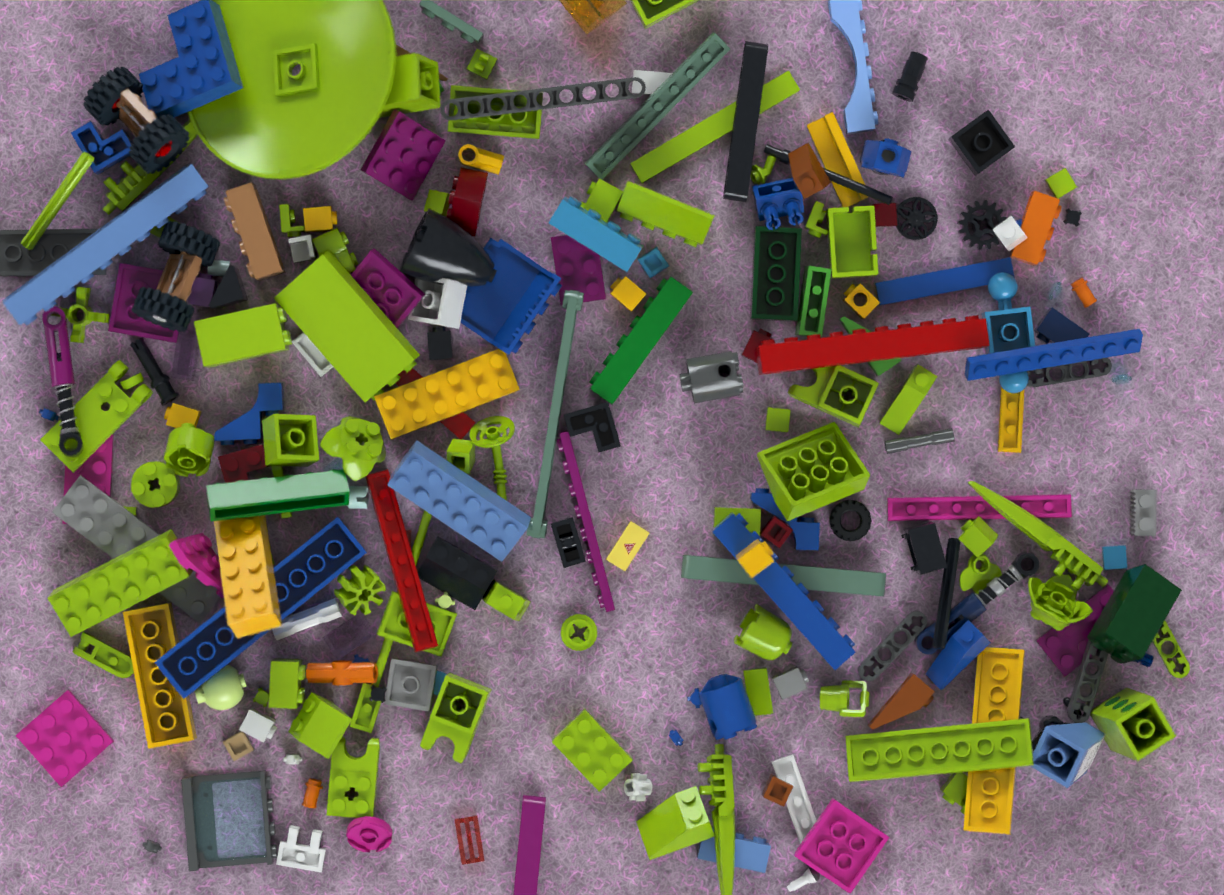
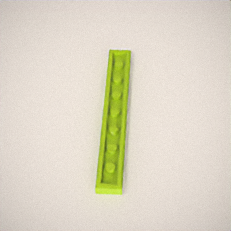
M789 70L763 85L759 115L800 91ZM736 101L630 163L640 182H646L731 132Z

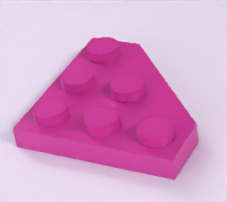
M203 533L174 540L170 543L169 547L180 565L186 570L190 568L197 572L195 577L207 587L211 585L218 589L216 594L223 599L224 592L219 556L212 549L211 540Z

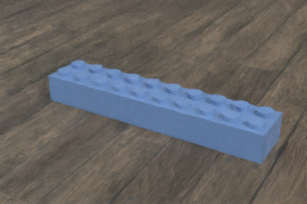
M188 163L2 300L4 306L19 325L23 323L26 326L38 318L36 313L42 309L45 312L57 304L55 299L61 295L64 298L75 291L74 285L80 281L83 284L94 277L93 271L99 267L101 270L113 263L112 257L117 254L122 256L132 249L131 243L136 240L141 242L151 235L149 233L150 229L155 226L159 229L169 221L167 218L172 213L178 215L188 207L186 203L191 199L197 201L207 193L205 189L209 186L195 167Z

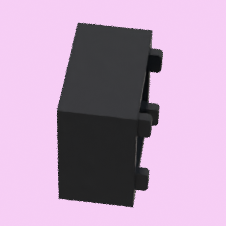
M927 522L904 529L905 534H902L901 537L907 539L914 566L910 567L911 570L922 575L947 568L934 522Z

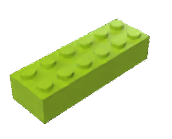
M172 529L63 584L51 592L48 600L70 637L190 577L193 570L190 568L186 570L181 566L169 547L170 543L177 540Z

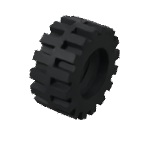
M842 501L831 511L830 527L833 533L842 540H859L870 530L872 522L870 512L864 504L858 501ZM847 511H854L860 517V524L854 530H846L841 524V517Z

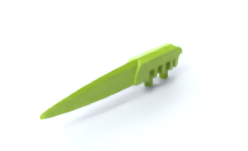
M190 119L182 125L189 133V141H187V146L182 149L183 151L198 135ZM124 161L120 168L127 176L119 180L118 184L110 176L103 181L110 190V192L105 194L110 202L103 210L108 215L116 208L123 212L168 167H163L159 172L156 170L155 173L148 174L138 164L133 168L127 161Z
M974 481L968 482L985 501L1037 543L1039 547L1046 552L1053 551L1050 558L1059 562L1053 573L1061 577L1067 568L1070 574L1076 575L1077 578L1071 585L1073 589L1079 591L1083 583L1086 586H1092L1096 582L1102 587L1107 584L1108 580L1101 575L1103 567L1054 529L996 492Z
M716 744L715 755L707 757V762L709 763H698V772H709L710 777L707 778L710 786H699V794L711 795L709 806H716L712 810L720 893L721 895H732L735 866V803L731 755L724 754V744Z

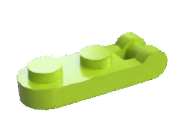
M82 632L79 645L75 646L72 651L74 654L117 677L128 678L133 675L134 670L131 656L86 632ZM89 644L95 646L92 653L86 651Z

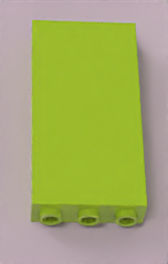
M329 250L322 254L274 297L277 303L365 403L370 398L375 401L374 396L384 393L382 388L386 384L391 387L401 378L398 374L402 370L408 372L417 364L415 359L420 354Z

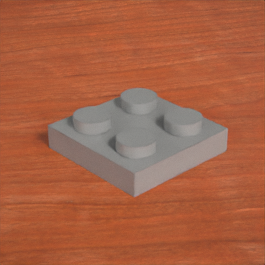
M392 658L384 704L430 712L438 666Z

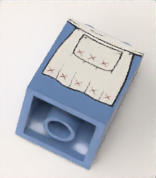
M1086 722L1047 725L1034 750V766L1031 767L1064 787L1069 788L1088 772L1105 733Z

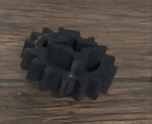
M984 200L982 205L975 201L974 208L967 205L966 209L968 212L960 213L964 219L957 221V224L962 225V229L958 233L965 234L962 241L969 240L970 248L977 244L978 250H982L983 245L988 250L991 249V243L996 246L999 244L998 236L992 230L996 227L993 224L992 217L995 216L997 226L1005 221L1007 217L1000 216L1003 209L995 210L996 203L988 206L987 200ZM978 210H986L982 216L972 214ZM985 220V225L988 229L985 228L981 231L979 230L980 225L976 221L981 222ZM968 223L972 225V235L968 230ZM984 234L993 236L989 240H980Z

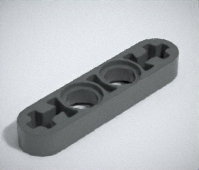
M1108 357L1101 358L1102 363H1106L1107 367L1103 368V372H1100L1099 369L1091 370L1092 375H1089L1087 362H1077L1084 366V373L1081 376H1075L1072 372V367L1075 363L1054 366L1060 368L1062 372L1061 378L1058 380H1053L1050 377L1049 371L1052 367L1045 368L1047 382H1043L1044 378L1036 379L1035 384L1028 380L1027 386L1040 387L1104 376L1111 371L1112 363ZM1099 359L1090 360V365L1098 364ZM1041 369L1030 370L1034 371V374L1043 373Z
M920 611L910 612L861 662L858 667L859 676L865 681L875 680L927 626L925 614ZM912 616H921L920 622L922 625L920 627L915 625L911 629L915 633L911 636L910 632L902 626L906 623L909 627L913 623ZM898 631H903L907 635V640L903 644H897L894 640V635ZM881 648H888L891 651V657L886 661L880 660L878 657V652ZM874 656L876 661L883 666L879 669L878 665H876L872 670L874 672L873 676L869 674L864 676L865 670L863 667L865 665L870 667L874 663L870 659Z
M1091 640L1087 642L1067 708L1068 717L1076 723H1084L1090 716L1108 657V653L1105 650L1098 649L1096 654V649L1093 647ZM1090 654L1094 656L1096 654V656L1100 657V660L1090 657ZM1095 662L1097 664V671L1090 675L1087 673L1086 667L1089 663ZM1088 684L1091 688L1090 694L1085 697L1081 696L1079 692L1080 687ZM1077 698H1079L1082 701H1087V704H1081L1077 701ZM1080 708L1083 711V715H1078L1077 717L1074 714V710Z

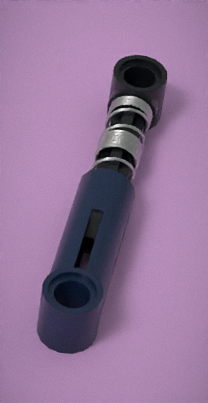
M1027 552L1018 554L1011 563L1012 565L1008 567L1007 571H1003L1000 577H995L987 583L986 588L979 590L978 594L972 592L954 606L950 612L949 624L953 620L954 623L948 627L946 642L968 620L972 622L987 610L986 604L991 600L995 601L994 598L1005 593V589L1011 588L1010 585L1035 574L1039 569L1038 558L1034 554ZM1024 558H1029L1032 561V566L1029 570L1024 571L1021 567V562ZM936 621L915 638L916 648L927 655L933 654L938 650L933 648V645L925 649L921 644L922 639L926 636L934 638Z

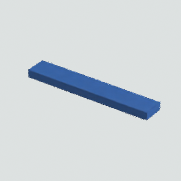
M1011 257L878 282L875 283L878 301L880 302L879 306L985 286L988 285L992 276L1001 272L1009 273L1014 278L1015 276Z

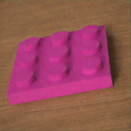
M69 689L16 735L60 787H63L114 742Z
M832 798L793 855L851 894L890 837Z

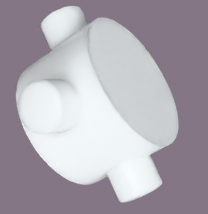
M286 754V757H283V762L285 764H299V761H302V757H299V754Z

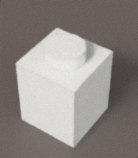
M1012 216L992 229L1008 251L1028 238Z
M250 708L239 730L264 743L267 738L272 739L277 729L274 726L276 720Z

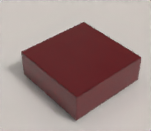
M885 203L872 204L875 210L876 227L897 226L896 203H891L890 205Z

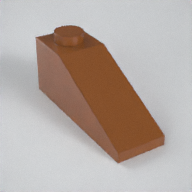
M911 672L868 723V726L871 729H875L921 709L922 706L926 708L933 701L934 697L932 694L935 691Z

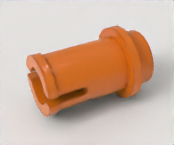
M1081 277L1071 284L1073 287L1071 290L1076 292L1084 308L1095 303L1097 299L1086 284L1088 281Z
M309 778L308 782H305L307 788L302 806L315 809L320 789H323L321 780Z

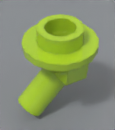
M768 155L764 168L758 165L752 166L750 178L754 184H765L767 177L773 170L776 161L775 157Z

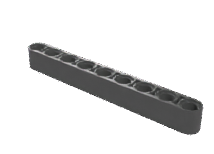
M632 77L450 99L442 104L441 114L447 120H459L634 99L641 97L645 93L646 85L642 79ZM632 81H638L641 84L642 90L639 94L634 95L630 93L628 88ZM609 84L618 86L619 93L617 96L609 97L606 94L605 90ZM591 86L595 89L596 95L592 100H586L583 97L582 92L585 87ZM564 89L570 90L573 94L572 100L568 103L562 102L559 97L560 92ZM540 92L549 94L550 101L547 105L542 106L537 103L536 97ZM517 95L526 97L527 104L524 108H517L514 105L513 100ZM496 97L501 98L504 102V107L500 111L493 110L490 105L492 99ZM472 100L478 101L481 105V109L477 114H472L468 111V104ZM449 103L455 104L458 108L457 114L453 117L445 113V106Z

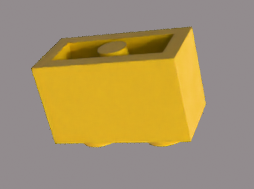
M756 539L739 552L736 558L749 576L753 578L774 562L772 558L774 552L766 541L761 543Z

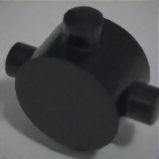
M1066 209L1067 214L1063 221L1064 224L1068 223L1074 224L1076 227L1079 226L1081 211Z
M372 685L370 687L372 691L369 700L371 702L373 700L381 701V703L385 702L384 696L387 688L385 686L381 688Z

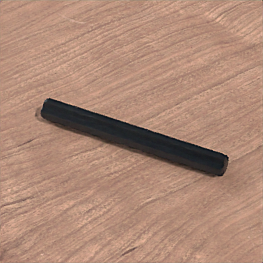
M949 538L945 557L947 568L943 570L933 638V648L945 649L961 544L957 538Z

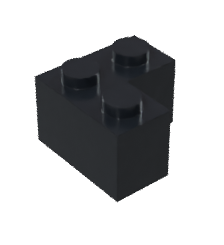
M608 402L564 414L570 437L592 431L598 453L621 446Z

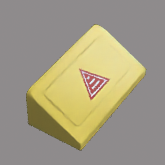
M630 520L606 560L626 571L650 533Z

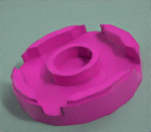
M364 816L356 818L349 823L346 837L348 838V843L356 850L362 852L376 850V852H380L391 844L392 829L382 819Z

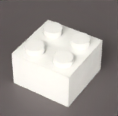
M415 278L414 284L426 295L409 314L408 320L459 329L467 285L444 278L434 281L444 283V285Z

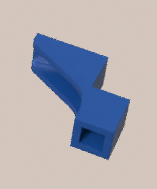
M258 383V398L253 408L217 430L214 434V441H220V445H234V440H243V444H257V439H263L262 411H265V416H271L285 410L283 383Z
M756 488L755 493H750V499L754 504L783 520L793 529L795 550H819V522H814V518L801 517V522H797V518L787 521L776 505L772 493H769V489Z

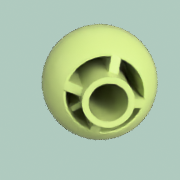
M226 665L194 690L198 704L205 702L212 709L227 710L236 706L241 701L244 695L243 688L247 687L243 673L239 674L237 669Z

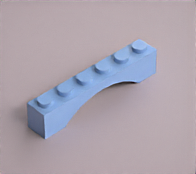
M827 0L830 21L846 38L855 62L854 89L843 111L846 134L874 131L875 125H878V114L872 108V102H875L874 88L869 87L872 71L871 66L866 65L865 58L869 56L867 42L863 43L862 34L866 33L864 20H860L859 11L863 10L862 0Z

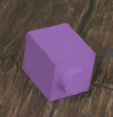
M199 273V276L195 277L191 287L192 291L188 298V304L212 308L208 305L216 292L218 282L212 280L213 275Z

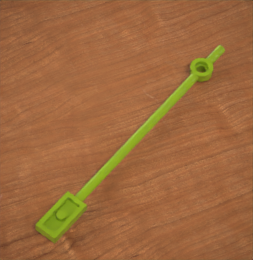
M425 510L412 548L416 566L432 517ZM384 638L377 660V682L363 683L350 724L352 728L369 733L373 731L381 701L373 700L371 702L369 700L372 691L370 687L372 685L379 687L393 640Z

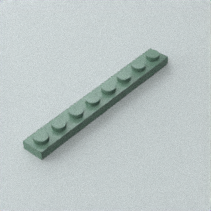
M712 32L584 164L599 179L603 180L730 50L726 43L715 32Z

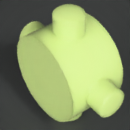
M444 592V595L435 599V603H438L441 608L447 610L451 605H455V600H452L448 593Z

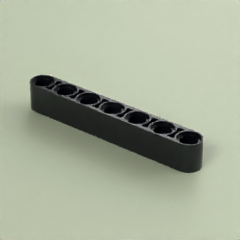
M745 41L723 193V199L747 201L768 44Z

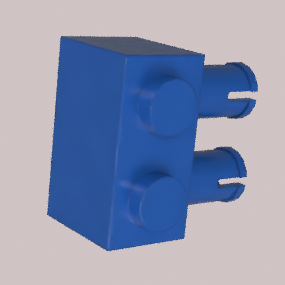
M793 178L752 186L759 221L765 220L768 229L773 230L772 224H774L775 229L780 227L781 221L779 217L788 216L791 225H796L794 219H797L798 225L803 222V198Z

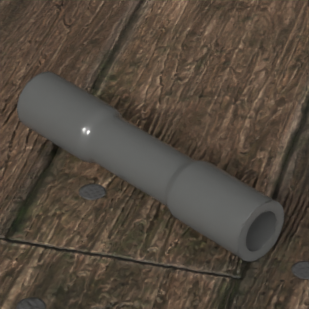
M950 428L908 438L901 437L885 440L884 444L886 454H891L911 448L955 442L953 429Z

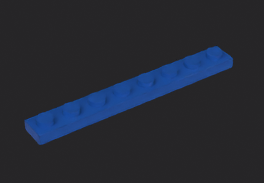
M1140 329L967 357L965 377L967 381L1137 353L1141 349L1143 333Z

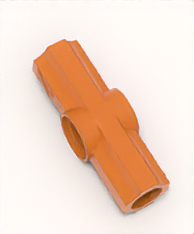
M336 660L331 663H307L306 678L308 683H332V685L376 683L378 667L376 662L352 663L351 660Z

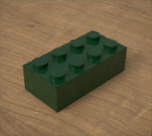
M755 226L750 320L798 321L802 228L779 227L775 229L773 227V230H770L766 226Z

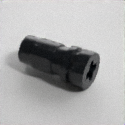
M911 51L901 73V78L897 79V85L894 86L892 91L895 97L913 102L916 95L914 92H917L919 88L917 84L922 77L928 60L925 55Z

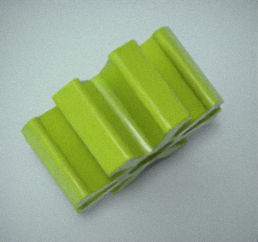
M356 565L350 566L349 570L352 577L350 580L342 574L337 578V581L343 588L334 589V594L340 600V603L353 615L357 614L358 609L364 615L370 614L371 610L368 604L370 600L378 606L383 602V599L377 593L386 591V586L380 580V577L367 565L363 566L362 571Z

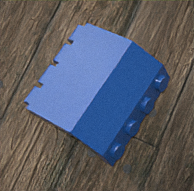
M490 237L484 249L494 262L493 269L497 270L492 282L487 281L486 285L467 287L460 323L507 355H510L511 352L516 354L523 344L520 339L524 333L529 335L535 327L536 323L533 320L537 314L542 316L548 308L549 304L546 301L550 295L555 297L561 289L562 285L559 283L561 278L549 272L502 239L497 242Z

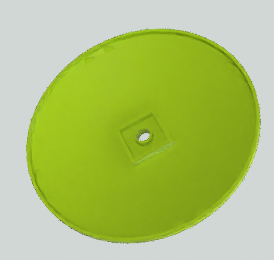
M212 0L220 5L243 88L187 112L195 131L206 147L229 166L243 173L266 179H290L310 175L327 168L350 153L365 138L378 120L386 105L395 75V33L391 17L383 0ZM296 65H300V73L296 76H293V68Z

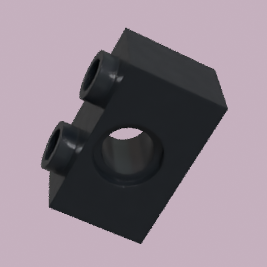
M573 517L551 523L563 568L586 562Z

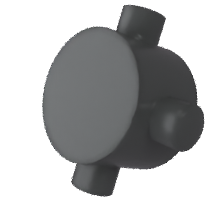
M147 840V842H143L144 849L149 852L157 853L158 850L161 851L162 849L160 843Z

